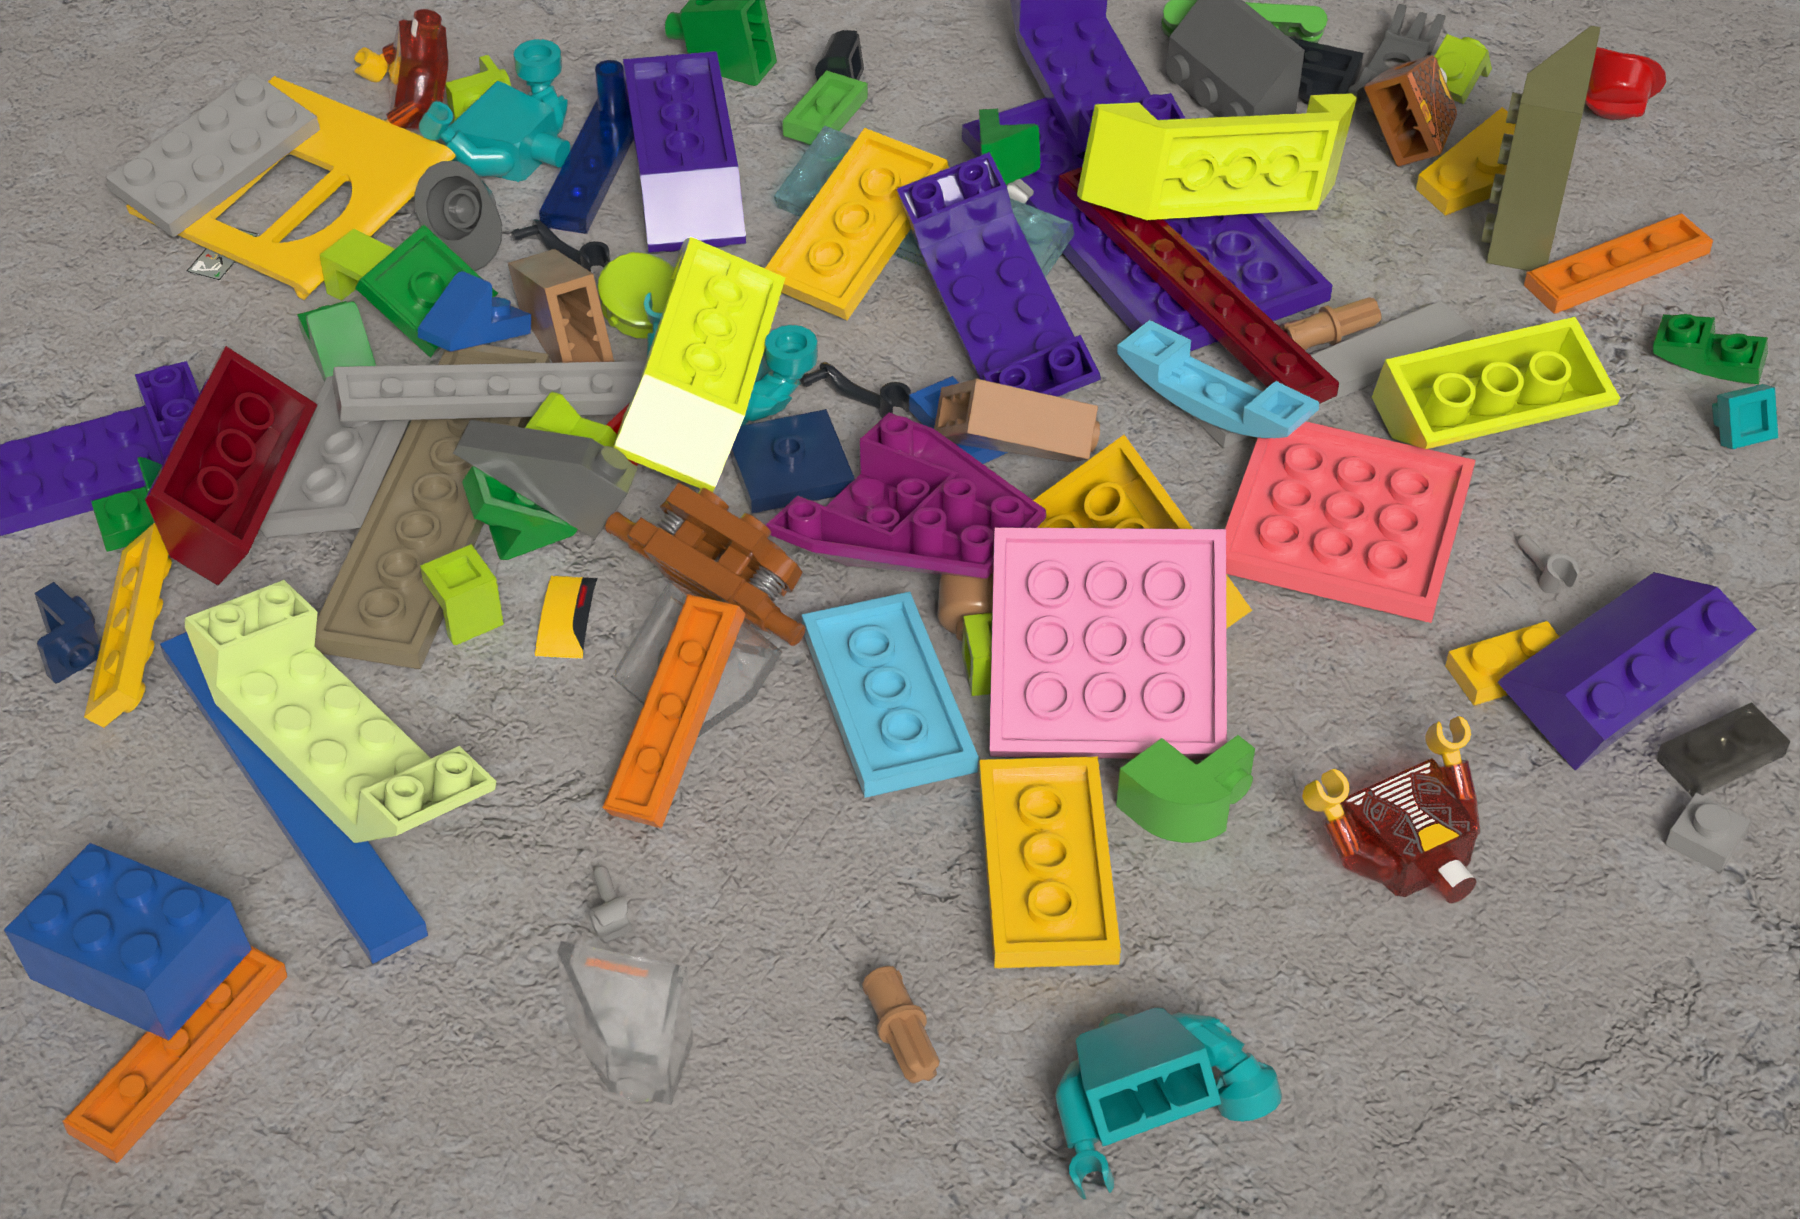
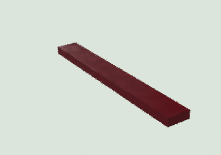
M1082 167L1059 175L1058 189L1267 388L1277 381L1319 401V404L1337 396L1339 381L1165 220H1145L1081 200L1077 196Z

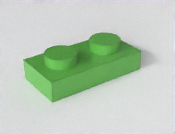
M826 70L784 118L783 136L825 149L868 99V83Z

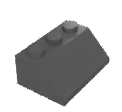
M1197 0L1170 35L1166 75L1216 117L1296 114L1305 50L1243 0Z

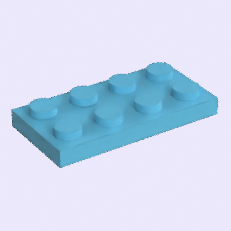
M911 592L802 614V624L806 628L804 637L864 798L978 772V754Z

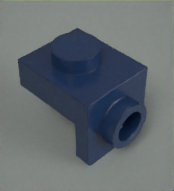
M52 582L34 594L46 632L48 633L37 641V646L47 676L57 684L96 661L100 643L94 626L95 618L85 601L77 595L71 598L55 582Z

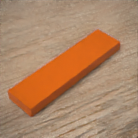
M1680 213L1526 273L1524 286L1550 311L1556 314L1710 254L1713 239L1685 215Z
M687 595L602 807L610 815L662 829L746 615L738 605Z
M251 946L252 950L170 1040L147 1031L63 1120L67 1134L118 1163L288 977L285 964Z

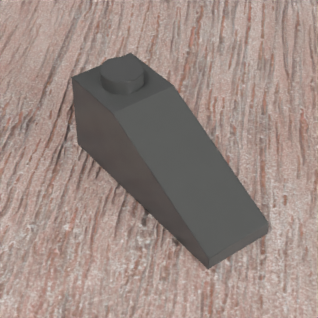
M477 420L469 421L453 452L456 456L593 539H596L606 525L608 518L616 511L628 494L638 468L629 462L626 456L619 450L603 446L592 438Z

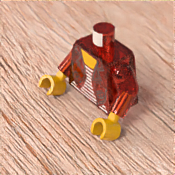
M420 9L414 12L413 21L405 19L399 21L394 41L383 47L382 54L378 55L372 50L363 47L354 57V60L361 64L354 72L371 82L377 83L381 81L389 66L390 111L386 113L388 118L386 122L403 129H419V123L431 104L435 101L443 103L449 63L446 27L441 25V16L433 10Z
M1461 716L1450 720L1449 726L1453 735L1452 743L1443 736L1442 726L1439 721L1432 724L1426 732L1425 741L1428 748L1435 754L1442 755L1443 764L1438 765L1433 758L1428 759L1349 796L1347 778L1336 769H1331L1321 775V781L1327 789L1328 796L1323 791L1318 780H1314L1304 787L1302 794L1304 803L1314 811H1324L1326 818L1322 823L1346 870L1383 884L1395 896L1407 897L1433 885L1448 903L1453 904L1461 901L1472 892L1476 885V879L1466 867L1470 864L1475 842L1480 834L1477 795L1469 761L1461 759L1459 750L1469 742L1471 736L1470 726Z

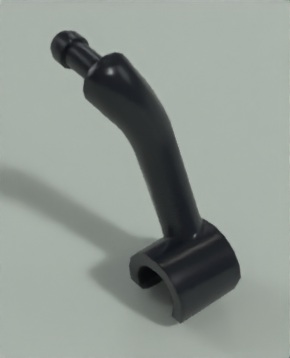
M538 219L532 221V226L522 229L517 228L511 232L514 241H521L523 238L536 235L547 250L556 249L590 272L592 266L605 267L610 262L609 247L605 243L598 241L588 242L579 251L560 240L546 224Z
M828 362L820 363L819 370L809 374L806 373L800 379L804 387L811 386L812 383L824 379L841 396L880 409L881 418H884L889 412L893 414V407H900L906 412H910L909 395L911 390L904 383H887L882 386L880 394L851 382Z

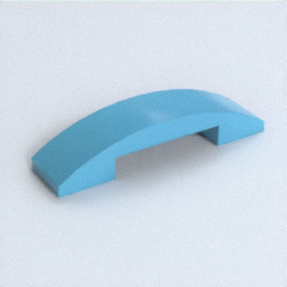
M1150 320L1117 345V354L1156 392L1191 415L1234 433L1258 438L1288 437L1319 410V401L1277 381L1264 391H1261L1191 357L1190 339Z

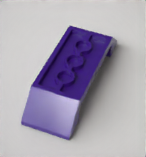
M1010 0L1018 47L1076 155L1085 154L1095 104L1140 103L1157 120L1186 119L1171 93L1151 95L1106 18L1107 0Z
M717 51L623 59L622 77L626 104L629 105L641 184L648 253L678 251L681 249L684 240L689 237L713 247L746 244L739 167Z
M990 152L897 188L898 196L923 262L978 379L1056 397L1101 380L1100 372L1082 336H1074L1015 218L1007 186Z
M184 361L173 365L160 366L154 370L135 374L143 405L141 407L118 411L104 417L63 426L52 431L0 444V536L93 511L91 501L145 487L137 457H144L163 465L199 395V390L188 362Z

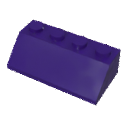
M1653 572L1504 675L1498 683L1576 771L1726 662L1757 629L1717 586Z

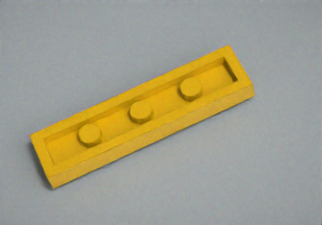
M155 523L122 550L84 715V718L103 728L123 712L130 713L133 711L145 692L146 686L142 682L145 664L150 658L155 645L151 635L154 622L163 607V599L160 598L163 580L166 578L172 565V560L168 557L169 554Z

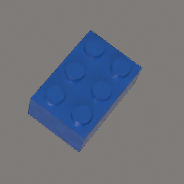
M89 843L4 929L31 980L166 1040H170L252 950L230 899L92 843Z

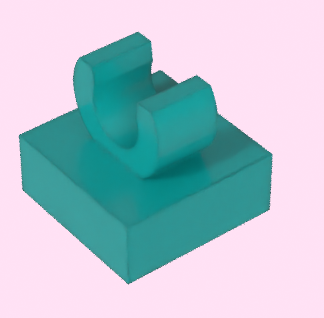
M1760 384L1717 395V402L1712 403L1713 424L1720 429L1721 446L1736 449L1779 438L1775 387Z

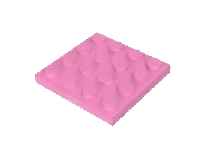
M995 528L990 757L1060 758L1098 756V758L1134 759L1163 738L1189 760H1204L1227 743L1226 529Z

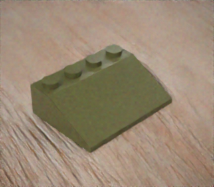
M1589 26L1527 73L1523 94L1512 92L1506 123L1516 124L1514 135L1504 133L1498 158V164L1507 165L1505 175L1495 174L1489 203L1499 205L1497 214L1487 213L1481 242L1490 243L1487 259L1489 264L1531 271L1548 264L1583 115L1601 27Z

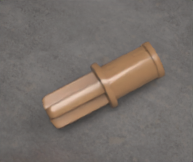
M1368 297L1334 309L1329 305L1320 307L1319 313L1280 325V328L1304 350H1307L1308 348L1325 343L1336 345L1340 343L1342 336L1375 326L1380 322L1382 316L1377 301L1374 298Z
M893 966L875 969L865 977L862 986L879 1020L877 1033L880 1039L890 1044L904 1077L909 1082L915 1084L921 1080H932L937 1075L936 1068L939 1066L940 1060L924 1028L927 1023L925 1012L921 1007L913 1004L899 970L897 971Z

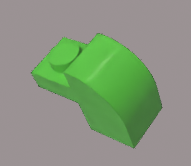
M1237 735L1196 765L1161 738L1120 768L1116 807L1147 832L1165 840L1194 843L1215 838L1226 831L1230 804H1235L1241 800L1252 785L1253 776L1251 772L1255 748Z

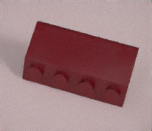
M227 346L220 352L145 498L169 556L217 586L249 553L318 406L309 398Z

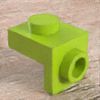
M1446 34L1434 55L1439 67L1446 73V84L1452 99L1461 104L1465 103L1479 76L1488 77L1492 70L1488 49L1481 42L1471 37L1459 39Z
M489 55L479 57L480 73L445 83L448 107L453 112L451 123L458 119L495 82L500 81L511 86L505 69H498Z

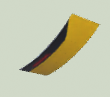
M550 577L541 613L535 656L583 659L588 618L598 578Z

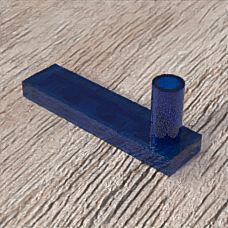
M604 60L595 66L597 100L539 210L540 221L550 229L582 234L588 233L634 140L629 104L626 102L624 68L619 61Z

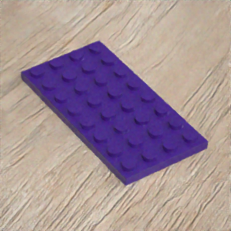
M1043 98L999 112L1000 125L1037 124L1039 127L1040 168L1036 172L1021 178L1024 183L1034 190L1033 195L1022 208L1133 333L1150 320L1190 339V352L1218 342L1058 189L1059 175L1082 167L1085 154H1075L1047 99ZM979 119L962 124V140L977 157L981 156ZM1262 213L1163 219L1273 321L1328 302L1331 299L1333 285Z

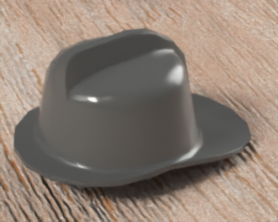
M441 161L429 167L419 178L415 190V210L421 224L429 228L474 271L487 266L496 256L502 241L503 225L492 191L470 166L458 161Z

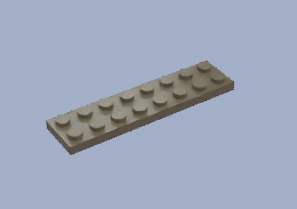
M482 344L451 352L445 350L438 365L550 363L549 354ZM530 417L411 420L317 618L315 648L327 655L421 670L444 614L443 609L423 582L420 565L470 544L474 547L484 525L482 521L474 519L462 484L463 479L473 465L456 456L453 452L470 420L525 428Z

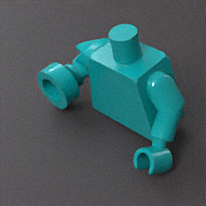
M534 39L521 43L513 54L517 75L521 79L526 80V85L531 88L528 94L497 81L451 125L453 112L446 104L435 101L419 123L420 133L423 137L429 140H439L441 138L445 142L444 145L456 155L451 161H458L470 166L479 177L493 176L520 182L526 180L542 163L558 168L563 167L569 158L571 146L568 140L559 138L558 134L563 128L568 100L564 99L563 95L558 97L555 87L551 86L554 78L562 71V57L559 46L545 39Z
M651 292L646 295L644 300L647 318L653 324V333H648L647 358L662 313L652 311L653 301ZM786 325L772 330L766 336L765 349L741 426L747 425L748 421L754 422L777 414L785 409L786 405L792 400L790 395L800 385L798 379H801L804 373L810 371L817 363L818 341L816 335L810 329L797 325Z
M1151 1008L1129 1017L1122 1013H1113L1104 1017L1099 1023L1098 1028L1082 1033L1076 1038L1079 1059L1072 1061L1068 1065L1055 1093L1067 1148H1075L1076 1152L1069 1165V1174L1078 1195L1086 1199L1082 1181L1088 1173L1095 1171L1102 1173L1109 1193L1114 1188V1177L1106 1157L1095 1150L1094 1143H1097L1099 1140L1104 1147L1214 1106H1218V1110L1223 1117L1233 1121H1250L1268 1115L1278 1107L1282 1099L1277 1074L1273 1067L1266 1063L1258 1062L1251 1053L1242 1051L1245 1043L1232 1036L1230 1028L1221 1023L1220 1019L1212 1016L1183 1012L1171 1015L1164 1008ZM1213 1066H1216L1221 1071L1215 1079L1211 1068Z

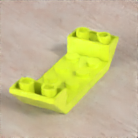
M1352 93L1311 95L1307 112L1302 114L1157 120L1140 103L1095 104L1077 196L1083 201L1145 220L1317 210L1335 185L1357 97Z
M689 237L685 239L670 278L674 281L641 379L624 414L613 448L619 450L629 460L697 488H706L713 492L744 419L765 349L766 336L770 332L786 277L695 238Z

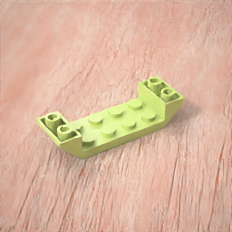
M285 580L185 617L186 632L215 704L354 843L397 836L495 790L496 780L460 746L430 758L315 648L318 612Z

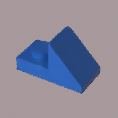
M461 271L453 277L419 325L418 338L451 352L531 334V314L511 306V301L508 299L492 297V284L490 282Z

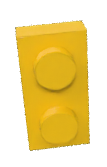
M1548 621L1451 650L1448 652L1445 667L1473 706L1507 696L1508 694L1498 681L1560 636Z

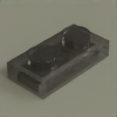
M1751 702L1661 744L1656 760L1693 798L1696 792L1704 795L1784 757L1790 740Z

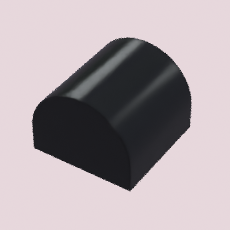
M842 30L830 36L815 68L817 81L826 70L860 80L864 71L860 37L857 31Z

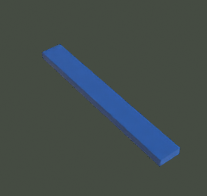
M187 632L160 643L165 660L371 963L374 964L427 937L428 932L425 921L368 841L354 843L215 704Z

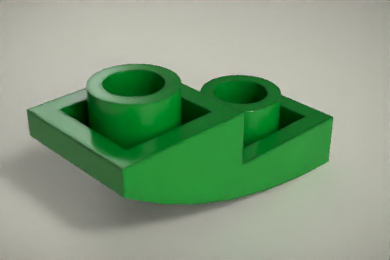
M1663 314L1653 344V353L1675 365L1702 375L1733 382L1759 385L1768 354V337L1747 336L1740 333L1730 335L1715 334V317H1699L1691 314Z

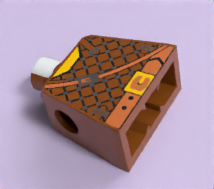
M1433 55L1395 65L1364 86L1397 167L1440 155L1457 116L1456 106L1446 84V73L1439 67Z

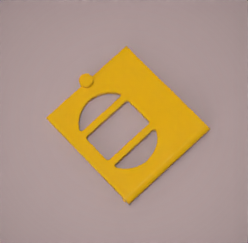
M274 76L268 83L316 115L320 127L317 133L287 155L296 156L330 172L258 237L216 220V218L279 161L178 234V236L294 287L298 298L305 300L324 281L320 254L352 229H356L371 237L415 195L419 178L429 167L441 161H451L456 155L443 144L429 140L421 135ZM350 181L352 183L350 201L342 214L334 222L308 237L279 243L344 182ZM126 205L129 214L154 224L130 205Z

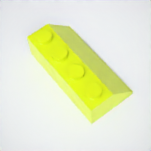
M1571 317L1385 359L1372 399L1393 439L1426 450L1617 405L1620 396L1576 317Z

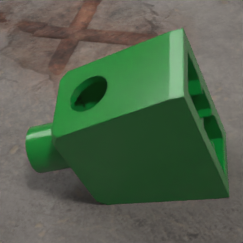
M689 0L680 12H671L667 16L665 22L666 36L672 40L685 41L688 54L717 51L721 76L724 78L757 86L777 63L765 0Z

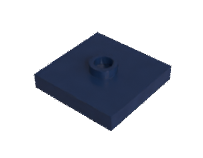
M827 409L740 426L729 453L752 514L786 507L797 496L811 501L836 497L855 480Z

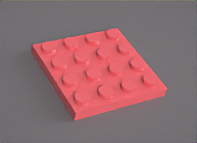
M1304 422L1288 437L1257 438L1225 527L1226 574L1432 623L1476 460L1430 449L1425 450L1408 444L1311 422Z

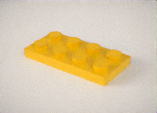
M864 128L765 267L769 271L786 277L781 293L848 321L911 229L898 196L897 188L948 169L947 159Z
M1098 756L979 760V784L994 968L1119 965L1121 947Z

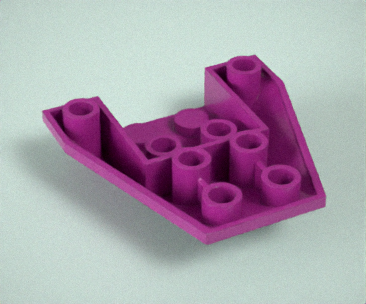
M889 412L860 438L861 474L827 506L797 496L772 518L766 526L770 529L771 536L845 566L987 579L994 572L995 528H1037L1046 519V509L935 429Z

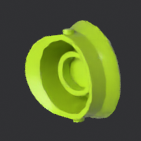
M638 252L618 256L605 265L598 279V291L602 300V313L610 326L615 327L625 335L647 339L648 333H653V324L650 323L645 312V297L651 292L653 301L652 311L663 313L674 281L670 279L674 267L662 258Z

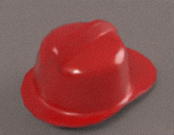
M1597 47L1585 103L1594 114L1604 119L1625 120L1632 117H1641L1645 113L1649 99L1661 92L1666 84V72L1658 62L1649 57L1625 54Z

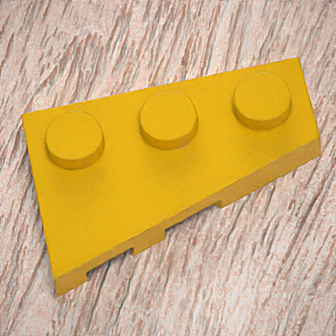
M1501 107L1418 175L1416 190L1445 216L1490 199L1495 174L1505 175L1507 165L1498 164L1504 133L1514 135L1516 124L1506 123L1508 111L1505 108Z

